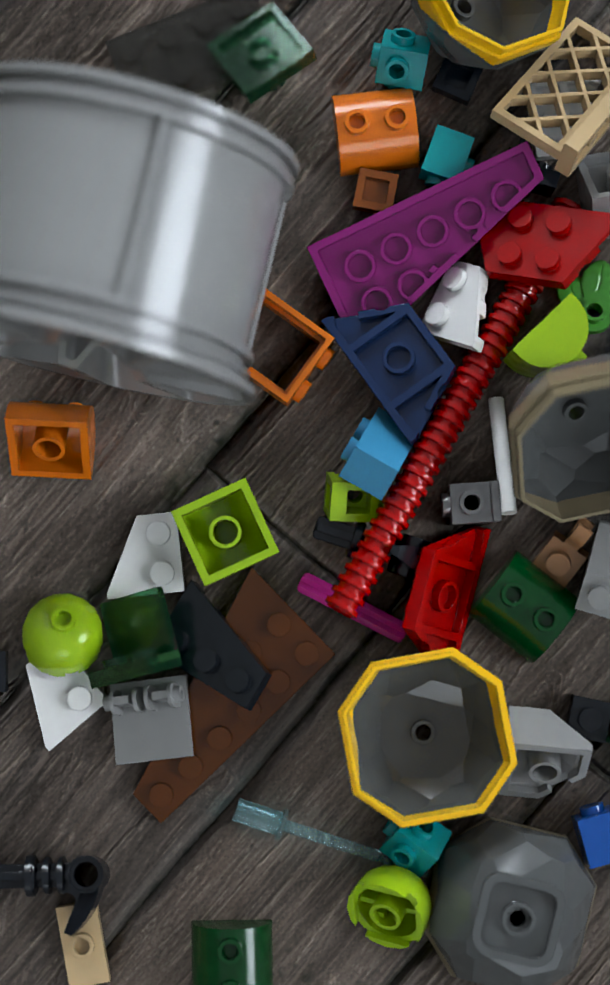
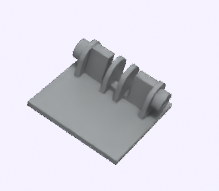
M187 675L110 685V693L103 696L102 703L106 712H112L116 765L194 756Z

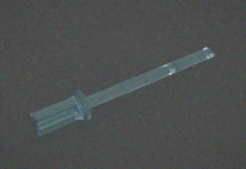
M239 798L232 821L275 835V840H280L284 831L353 855L381 862L384 865H397L392 859L377 849L287 820L289 809L284 808L282 812ZM429 869L421 877H428Z

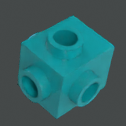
M406 28L385 29L382 43L374 42L370 66L377 67L375 83L384 84L389 89L412 88V90L422 91L431 45L428 37L417 35L412 30Z
M388 820L382 830L387 836L379 850L392 859L395 864L410 870L420 878L438 861L452 832L439 822L401 828L391 820Z

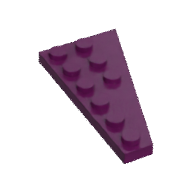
M528 141L307 246L339 317L358 315L359 311L370 309L381 311L389 306L409 303L411 306L544 179Z

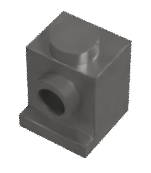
M499 480L449 484L447 486V493H441L442 517H449L450 526L502 521ZM468 495L475 496L478 500V507L473 511L466 509L464 506V499Z

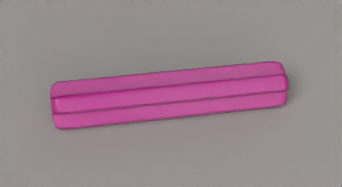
M310 573L303 574L297 586V590L300 593L327 607L329 606L325 599L334 593L331 590L332 584ZM365 602L363 607L357 608L356 611L359 615L356 619L352 618V620L397 643L403 641L406 632L402 628V620Z

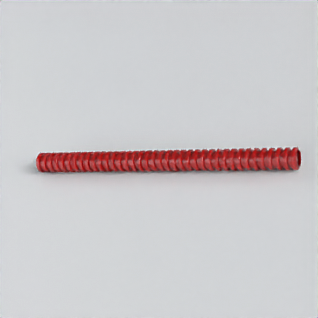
M557 197L552 202L553 206L582 209L576 202L563 197ZM512 281L506 282L504 286L506 292L500 293L498 297L500 302L494 303L492 307L494 313H489L486 318L488 324H482L480 328L482 334H478V337L484 340L482 352L479 353L468 349L470 355L464 356L462 359L464 366H459L456 370L458 376L452 377L450 380L452 387L446 388L444 391L446 397L445 399L441 398L438 402L440 408L433 411V420L427 422V430L423 431L420 435L421 441L413 445L414 453L407 455L408 464H402L400 468L402 474L396 475L394 478L395 486L390 485L388 489L389 497H383V507H378L375 512L378 515L377 518H371L369 522L371 525L370 530L365 529L363 532L365 539L358 541L357 547L359 549L357 552L352 551L350 557L353 560L351 563L346 562L344 565L346 569L345 574L340 573L338 576L339 584L332 586L333 595L326 597L325 602L333 610L350 619L358 617L357 608L363 607L365 604L364 596L371 594L369 587L371 584L376 585L378 581L376 578L377 573H383L384 568L382 564L389 562L390 557L388 554L392 546L395 545L396 540L401 541L403 537L401 534L402 529H408L409 524L407 520L414 518V508H420L422 502L419 499L426 497L428 493L426 487L433 485L434 480L432 477L439 474V464H445L447 459L444 455L451 453L453 449L451 443L458 441L457 433L463 432L465 428L463 422L470 420L471 414L469 412L475 411L477 407L475 401L482 399L483 393L481 390L488 388L490 384L488 379H493L495 376L494 368L500 367L502 363L500 357L507 355L506 347L512 346L514 342L512 336L518 335L520 331L518 326L524 325L526 321L524 315L530 314L532 310L530 305L536 304L538 300L536 294L542 293L543 286Z

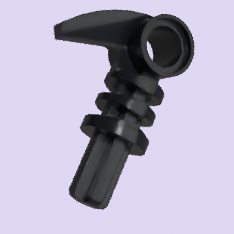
M319 516L313 530V537L317 540L348 549L346 557L352 559L350 557L352 551L357 552L359 549L357 547L358 541L365 539L363 532L367 524L365 522H357L356 526H352L340 521H329L327 517ZM401 533L403 535L401 541L396 540L395 545L392 546L388 554L390 560L386 571L414 580L422 548L432 543Z
M27 855L25 864H0V889L24 888L27 897H35L39 888H43L45 894H51L53 888H57L59 894L71 893L75 897L76 902L64 931L69 936L75 935L91 918L100 902L103 888L107 885L110 878V870L107 863L97 856L83 855L75 858L72 862H67L65 856H60L57 863H53L51 857H45L43 863H39L36 855ZM90 862L97 868L98 877L93 885L86 886L81 882L79 873L82 866Z

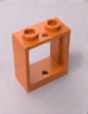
M266 289L262 308L266 306L318 344L286 390H283L252 366L247 369L250 373V381L288 407L292 400L297 403L301 402L312 386L308 378L316 367L323 371L335 355L336 351L331 348L334 344V337Z

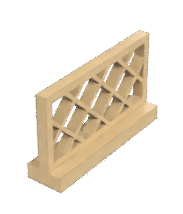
M575 17L562 31L560 39L543 52L492 109L490 115L491 119L557 159L558 161L554 169L566 177L571 175L610 128V68H607L604 57H610V37ZM576 33L589 41L591 47H573L572 36ZM594 58L597 68L580 69L577 59ZM568 59L571 70L553 71L551 60ZM601 79L604 90H586L584 80ZM574 81L577 92L560 93L557 82ZM531 83H548L550 93L532 94ZM581 103L584 113L566 115L563 104ZM554 104L557 116H538L536 105ZM514 106H527L529 117L517 118L509 113L507 109ZM560 127L563 138L557 143L543 134L542 128Z

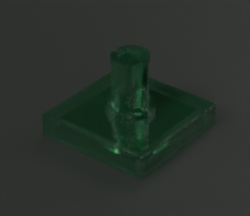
M273 1L207 44L211 56L250 104L266 93L278 90V85L282 87L287 79L317 60L314 49Z

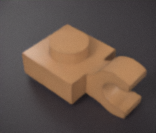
M582 518L575 523L567 536L555 530L532 563L565 588L588 558L589 552L582 547L593 534L592 529L595 527V524L587 518Z

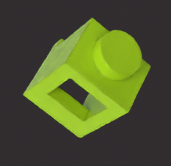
M326 472L323 510L329 521L370 522L371 518H377L378 515L375 512L378 507H383L382 500L341 478L339 474ZM350 490L360 491L356 499L347 498Z

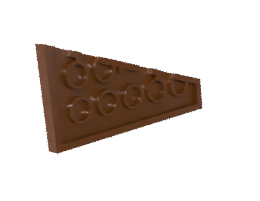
M251 568L226 616V621L239 638L245 641L272 676L252 711L241 707L194 677L188 688L194 756L150 761L133 793L160 823L176 810L335 655L322 639L253 568Z

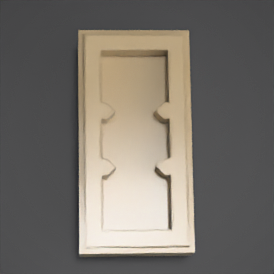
M75 902L58 905L55 909L69 985H95L110 982L111 974L99 907L97 906L88 922L75 935L69 936L64 931Z

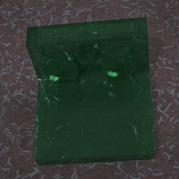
M162 587L147 589L100 605L113 658L102 661L104 669L88 673L91 689L182 665Z

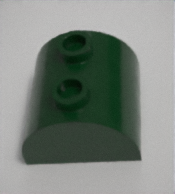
M515 550L472 606L468 614L522 657L533 663L552 645L567 626L577 610L575 609L577 597Z
M192 920V985H273L272 920Z

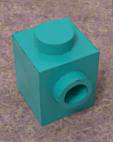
M437 124L418 178L425 180V186L430 188L473 167L475 160L468 156L475 138Z

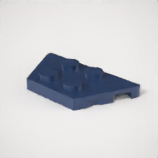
M410 304L393 305L381 311L375 309L359 311L358 315L335 319L334 316L323 319L324 327L334 337L337 345L412 446L417 443L452 379L456 366Z

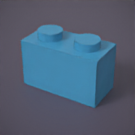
M379 407L371 420L363 417L340 456L341 459L346 461V464L339 474L341 478L380 500L383 499L412 448L394 421L382 408Z

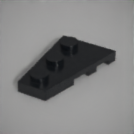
M191 580L151 650L241 707L252 711L272 675L245 641L239 638L227 623V619L220 610L214 607L199 584Z

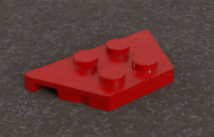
M520 201L480 239L485 270L491 279L566 290L579 276L581 268L591 263L601 252L599 246L610 235V213Z
M473 526L422 548L402 624L403 630L420 653L450 647L460 651L469 617L468 613L473 602L491 529Z

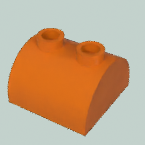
M394 88L331 96L340 176L359 174L360 167L378 171L419 167V133L412 88Z
M37 400L9 402L4 421L12 476L92 480L96 431L95 412L92 405H83L77 402L69 404L43 403Z

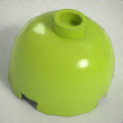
M70 593L52 594L40 599L29 610L22 627L23 647L29 662L43 673L55 677H65V674L83 672L97 660L102 648L103 627L101 619L95 608L84 598Z
M386 864L369 870L357 882L348 897L347 910L350 920L355 926L359 921L368 930L365 934L368 939L388 948L403 949L407 948L411 941L417 940L418 942L422 938L429 922L432 903L428 888L421 878L408 869L398 865Z

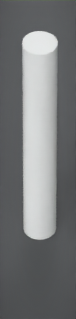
M492 397L488 399L496 474L497 480H499L501 515H514L517 513V505L512 486L511 456L504 398Z

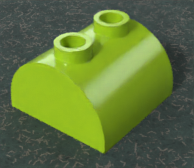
M570 293L507 354L503 361L516 373L534 378L537 374L557 365L586 359L588 356L582 349L588 337L589 323L586 311L580 301Z
M246 478L171 511L204 586L220 581L279 553Z

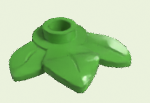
M599 260L592 263L584 271L582 278L577 277L566 290L556 288L560 303L570 293L580 301L588 317V334L590 335L602 333L610 326V264L604 260ZM587 310H595L600 316L592 317L587 313Z

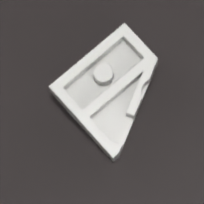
M171 512L137 515L109 586L107 599L185 591L180 531Z
M29 662L26 665L44 744L47 750L50 751L103 706L102 699L106 694L86 670L78 673L79 671L65 674V677H55L39 671Z

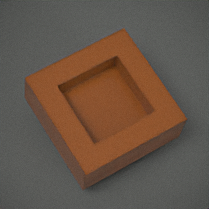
M360 167L352 209L376 214L393 206L399 175Z

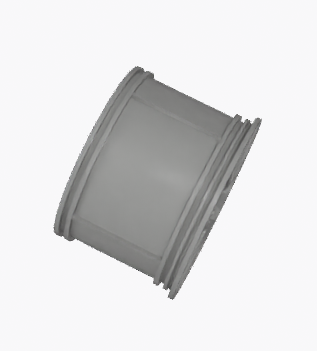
M37 61L0 62V357L49 372L158 397L228 406H241L253 403L257 390L248 382L250 373L247 369L253 364L254 353L252 345L286 204L293 196L295 181L300 168L296 154L281 139L256 123L216 104L169 87L126 75L81 66Z

